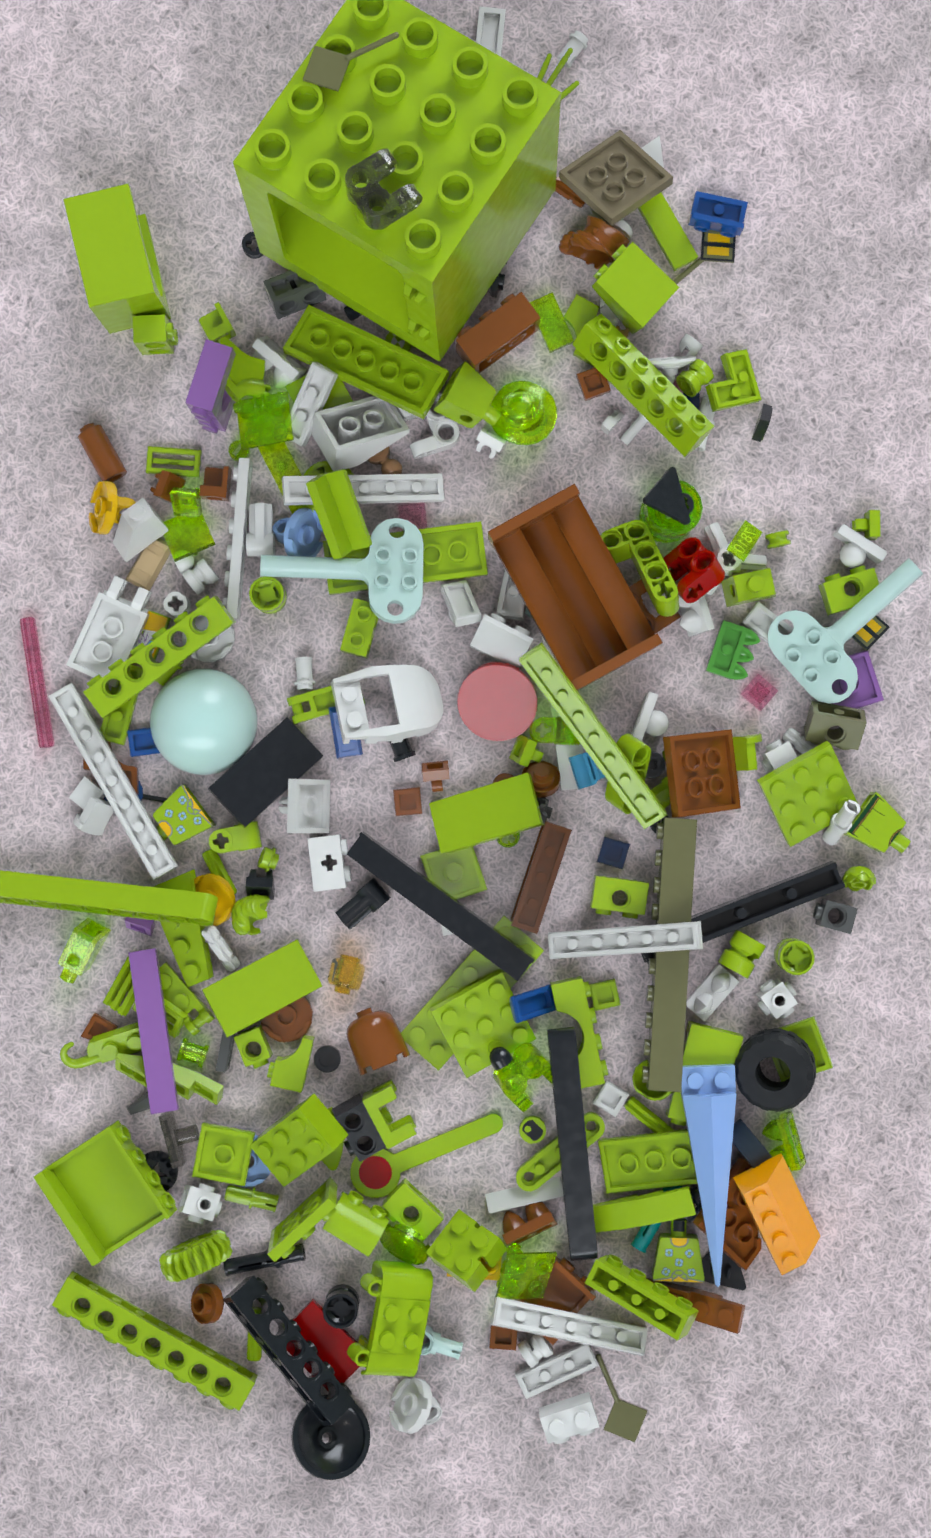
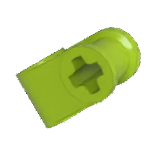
M258 821L251 822L246 828L241 824H237L234 827L215 830L209 837L210 848L217 853H226L262 847ZM219 833H222L223 837H228L229 842L225 843L224 849L219 844L215 845V839L219 838Z

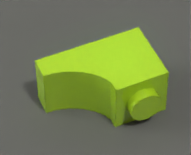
M304 1035L296 1051L285 1057L278 1056L275 1062H270L267 1078H271L270 1086L302 1093L315 1037Z

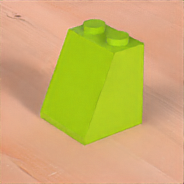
M634 242L630 243L627 247L622 244L612 255L615 259L609 267L604 264L593 277L597 280L592 285V288L625 328H630L629 332L632 335L642 329L680 288Z

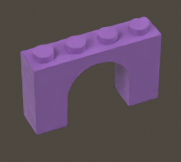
M206 339L185 403L195 416V419L199 421L198 423L202 425V429L217 434L218 430L226 432L235 401L225 391V386L236 353L232 347Z

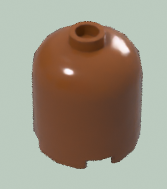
M371 1007L356 1013L358 1018L347 1027V1040L360 1076L367 1074V1067L371 1066L372 1070H376L398 1061L396 1057L398 1054L402 1053L404 1058L410 1056L395 1019L387 1011L379 1010L373 1012Z

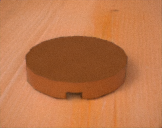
M304 996L260 1020L261 1026L270 1038L278 1042L295 1041L307 1033L312 1024L313 1011L310 1002Z

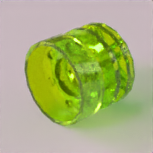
M679 480L682 492L689 494L694 501V508L689 514L690 524L684 525L672 518L667 519L665 518L666 515L644 503L641 504L639 519L646 523L653 539L657 542L667 544L679 541L692 531L701 519L703 509L701 497L696 489L685 481Z

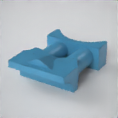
M585 752L569 757L578 790L595 785L598 780L605 778L600 769H597L596 764L588 753Z

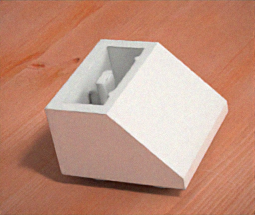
M492 613L491 616L485 614L470 647L498 662L508 663L519 668L521 664L519 657L527 653L533 641V638L529 637L531 632L518 625L514 629L505 624L506 619Z

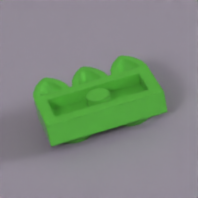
M723 620L705 671L734 680L748 677L746 670L737 662L742 663L754 660L753 654L743 645L759 643L760 639L757 634L746 627Z

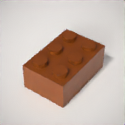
M522 292L516 296L513 293L508 295L501 301V307L494 312L492 309L488 310L479 318L480 322L472 328L470 325L466 326L458 333L456 353L463 362L466 361L479 374L539 330L541 317Z

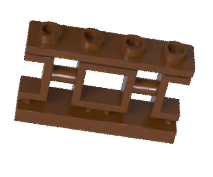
M547 821L541 826L510 918L511 926L538 934L572 831L571 829Z

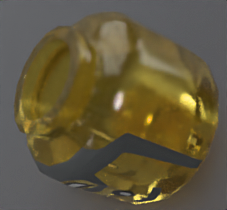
M341 954L340 958L332 960L328 983L335 986L334 992L350 995L351 990L357 991L361 988L365 973V966L360 963L361 959Z

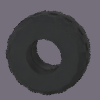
M781 1028L764 1029L749 1037L741 1046L739 1054L735 1059V1081L739 1091L751 1104L766 1111L779 1112L796 1107L808 1096L815 1082V1057L808 1044L795 1033ZM769 1057L781 1059L789 1067L790 1078L782 1082L769 1080L762 1073L760 1062Z

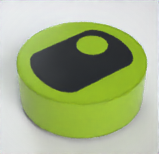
M533 1115L525 1117L519 1126L521 1138L530 1144L543 1140L546 1134L543 1120Z

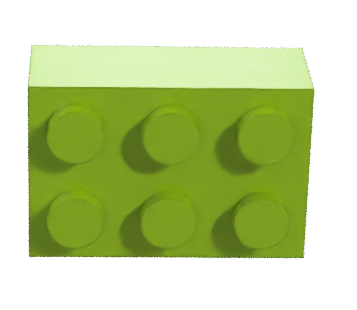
M313 1093L263 1131L251 1143L250 1147L281 1185L285 1187L332 1153L349 1134L315 1093Z

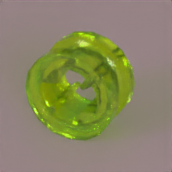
M520 833L512 834L515 839L511 843L509 840L508 843H504L502 841L503 837L497 839V842L505 848L513 847L518 843Z

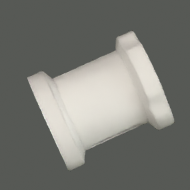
M171 592L164 599V608L172 616L178 617L185 611L189 614L191 603L180 592ZM177 598L183 602V606H179V611L171 607L172 604L176 603Z

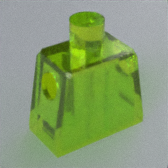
M86 918L76 926L58 960V964L64 967L60 978L67 983L73 984L78 975L82 976L89 970L111 930L90 918Z

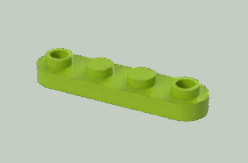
M594 1112L584 1114L587 1148L597 1141L605 1131L603 1119ZM589 1121L596 1123V1127L593 1130L586 1128V1124ZM558 1135L517 1169L516 1182L522 1190L534 1191L561 1170ZM526 1172H532L534 1174V1178L532 1180H526L524 1178V1174Z

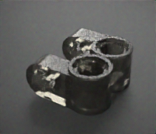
M389 149L377 151L356 165L351 166L345 174L346 192L349 201L356 205L363 214L365 224L375 230L387 228L390 224L412 212L420 205L423 199L414 184H407L391 194L380 186L378 182L390 175L398 164ZM359 183L367 184L365 187L358 188L355 186ZM376 206L384 208L381 211L372 210V208Z

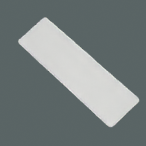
M560 1177L549 1179L534 1191H524L518 1186L485 1194L489 1213L564 1196Z

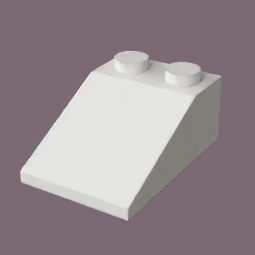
M371 396L314 412L312 436L332 470L336 471L360 465L409 434L410 429L394 405Z

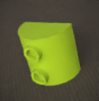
M351 1190L349 1194L343 1191L337 1198L335 1213L325 1221L322 1229L369 1257L389 1222V1219L385 1217L387 1212L378 1205H373L370 1208L363 1204V1196L356 1191Z

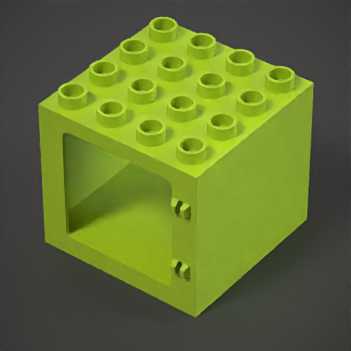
M346 0L233 161L261 254L289 271L297 273L299 277L307 282H313L322 291L440 362L556 190L561 92L405 0ZM394 32L399 33L397 39L350 60L339 92L303 81L315 46L348 55Z

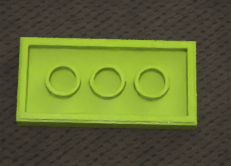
M524 773L429 803L440 852L443 855L543 825L530 773Z
M297 939L202 989V992L225 1036L228 1038L322 987V984Z
M688 1129L598 1140L607 1194L697 1184Z

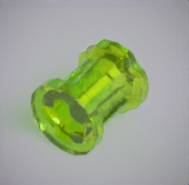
M184 1038L177 1055V1061L186 1060L198 1064V1067L202 1068L210 1046L197 1045Z

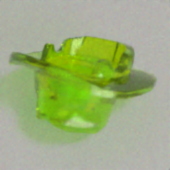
M515 381L506 384L498 391L491 403V406L501 412L499 420L491 427L498 436L508 442L517 445L536 444L547 438L555 427L557 420L556 403L552 395L538 384L529 381Z

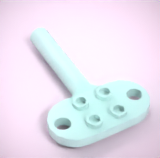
M400 518L387 519L378 524L372 532V545L369 546V554L365 558H339L333 560V557L261 555L260 576L362 580L368 586L369 605L375 616L384 622L392 624L404 623L413 618L421 606L423 596L424 545L422 534L408 520ZM393 527H400L403 529L404 535L400 538H394L390 535L389 530ZM394 603L399 604L403 609V612L396 616L391 615L387 609L389 605Z
M908 558L830 627L821 626L815 618L806 612L798 610L786 611L777 616L770 625L768 632L769 647L777 659L812 697L828 704L841 702L848 698L855 690L858 680L857 668L844 651V644L921 577L923 573ZM783 619L790 620L794 625L793 631L788 635L781 634L778 630V624ZM837 679H842L847 683V690L843 694H836L832 690V683Z

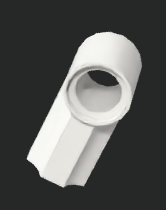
M266 503L249 504V533L246 536L247 557L275 555V547H273L275 546L273 505Z

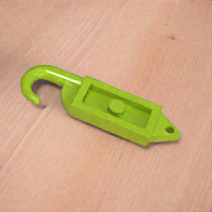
M138 1022L93 1036L87 1044L88 1055L77 1059H72L67 1054L69 1048L74 1046V1043H66L61 1048L60 1059L66 1066L77 1069L99 1062L105 1063L115 1060L118 1053L130 1055L142 1051Z

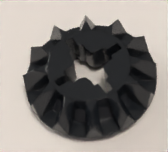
M163 1151L146 1153V1162L151 1170L159 1162V1171L165 1174L164 1176H159L165 1191L172 1188L178 1177V1167L173 1157Z

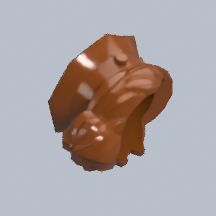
M588 215L586 227L583 231H569L562 236L559 242V250L565 255H573L586 261L587 265L594 264L595 269H600L604 264L607 265L614 262L612 255L622 244L627 247L629 239L604 220Z

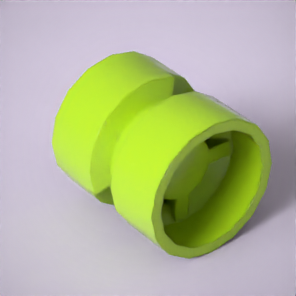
M260 577L250 587V600L261 612L274 614L281 611L286 605L287 592L284 586L274 577Z
M735 930L729 940L730 949H724L718 962L748 979L755 967L754 959L761 957L766 946Z
M797 938L781 940L774 950L776 964L792 975L805 974L814 964L815 955L813 949L809 944Z

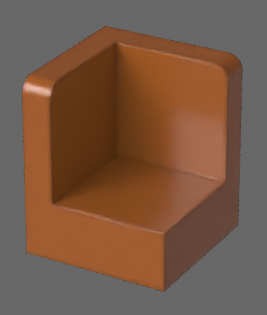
M223 466V469L206 467L204 484L200 485L199 496L206 500L229 502L232 469L229 466Z

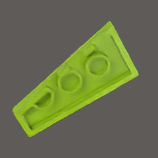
M195 869L153 887L196 892L194 879H196ZM160 921L187 988L214 977L209 946L201 934L205 926Z

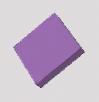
M865 650L849 655L857 668L858 680L856 688L848 698L831 704L858 709L883 701L884 698L869 652ZM837 679L832 683V690L836 694H843L847 690V683L842 679Z

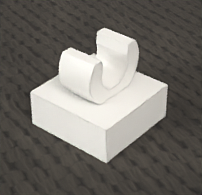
M486 423L476 439L479 441L476 450L480 452L484 445L490 447L491 453L489 458L492 459L497 452L503 449L510 435Z

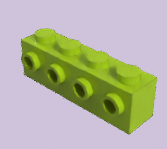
M609 1254L596 1259L585 1281V1284L677 1341L688 1335L699 1310L692 1307V1302L686 1298H677L672 1295L665 1285L651 1282L646 1279V1275L642 1271L628 1268L623 1265V1260L615 1255Z

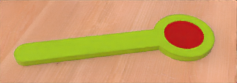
M492 1113L395 1154L390 1153L389 1150L387 1151L384 1148L361 1162L356 1156L350 1168L351 1181L357 1191L367 1197H384L396 1188L401 1172L499 1132L503 1127V1120L498 1114Z

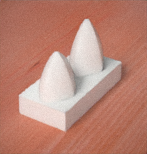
M267 336L257 338L252 345L255 349L252 357L265 360V372L273 365L276 366L273 375L275 388L285 387L296 379L301 378L308 370L293 357L285 354L283 349Z
M705 595L694 603H686L679 596V607L682 614L680 626L687 631L689 637L715 629Z
M718 963L688 997L686 1006L705 1022L739 981Z

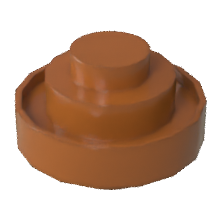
M535 761L529 763L528 767L523 769L522 774H531L536 797H548L558 791L561 777L559 770L553 764L546 761H541L540 763Z
M214 1283L199 1284L192 1293L191 1310L195 1319L201 1324L215 1323L222 1315L224 1298L217 1285Z

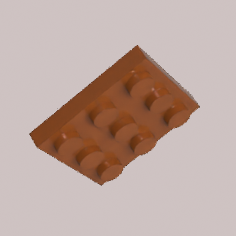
M732 729L663 737L672 818L741 809Z

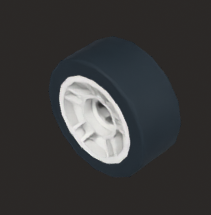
M741 1119L734 1123L732 1143L753 1168L772 1158L770 1153Z

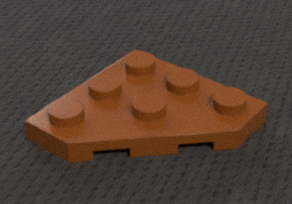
M739 1157L730 1169L723 1252L740 1268L747 1270L762 1249V1241L758 1237V1228L733 1177L752 1168L746 1160ZM701 1209L693 1223L706 1235Z

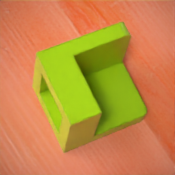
M219 302L214 304L216 310L199 318V322L210 341L218 343L221 337L231 339L236 336Z

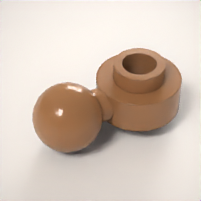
M389 446L367 460L371 464H381L382 474L402 473L401 463L396 459L389 458Z

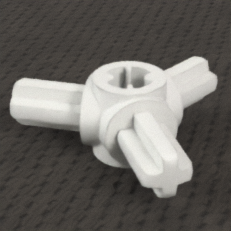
M715 522L704 528L714 550L713 553L725 571V577L729 578L732 573H740L741 569L754 571L766 569L767 558L765 555L738 552L734 548L733 543L728 544L719 523ZM722 554L724 557L728 554L731 556V563L727 566L723 564L724 558L721 557ZM719 585L712 588L706 594L713 595Z

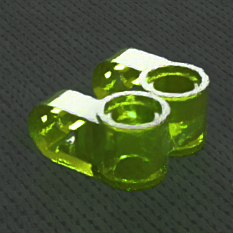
M560 716L538 718L529 727V736L538 743L581 745ZM541 723L546 729L551 727V732L544 734L543 737H540V732L535 731V728H538Z
M523 1043L515 1049L513 1060L500 1070L494 1069L493 1078L503 1093L522 1112H525L534 1104L531 1098L524 1092L527 1088V1080L536 1079L543 1075L552 1084L550 1060L532 1043Z

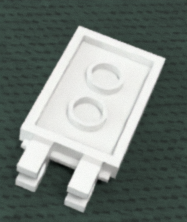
M114 576L108 591L104 590L103 593H98L66 665L93 678L99 674L103 678L111 672L108 667L119 659L125 662L131 657L130 651L135 648L149 617V614H147L149 610L145 607L152 592L139 587L133 601L130 602L121 597L128 581ZM112 679L109 682V685L117 687L119 681L116 679Z

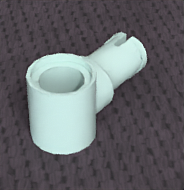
M426 1325L425 1335L430 1340L428 1343L423 1344L421 1355L440 1353L459 1360L463 1342L441 1337V1333L434 1332L430 1326Z

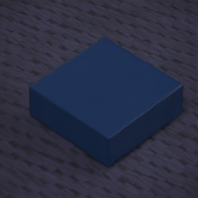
M604 836L597 862L623 870L630 844Z

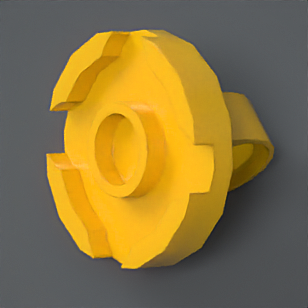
M99 481L93 489L90 503H95L94 513H89L91 531L102 535L108 534L114 523L119 524L121 517L119 512L122 509L130 508L136 503L133 499L118 496L117 488L113 482Z

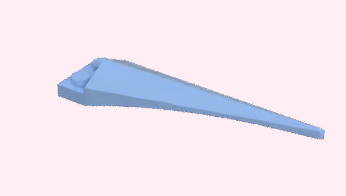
M735 1065L683 1066L681 1098L699 1189L714 1282L719 1287L737 1095Z

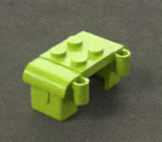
M376 1260L373 1262L371 1273L364 1274L360 1279L361 1287L371 1296L376 1297L369 1341L363 1335H360L358 1343H353L348 1347L347 1354L358 1366L366 1368L361 1371V1375L414 1377L418 1370L433 1288V1275L431 1270L416 1268L409 1262Z

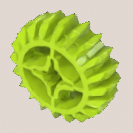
M213 1230L189 1238L167 1250L159 1259L160 1268L166 1280L169 1282L186 1280L212 1270L215 1266L225 1262L233 1252L229 1237L226 1236L225 1231Z

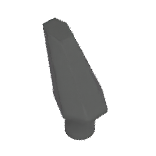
M148 1091L127 1108L130 1115L150 1109Z

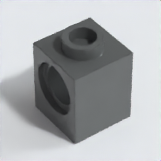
M822 899L821 904L817 903L815 906L813 918L816 919V925L851 934L858 908ZM836 908L840 916L836 922L831 923L828 919V913Z

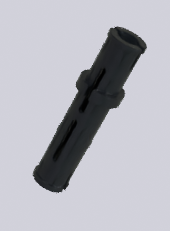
M303 1243L294 1245L295 1249L285 1259L280 1257L276 1262L269 1257L268 1251L229 1258L223 1262L225 1274L230 1276L273 1266L282 1268L283 1264L305 1261Z

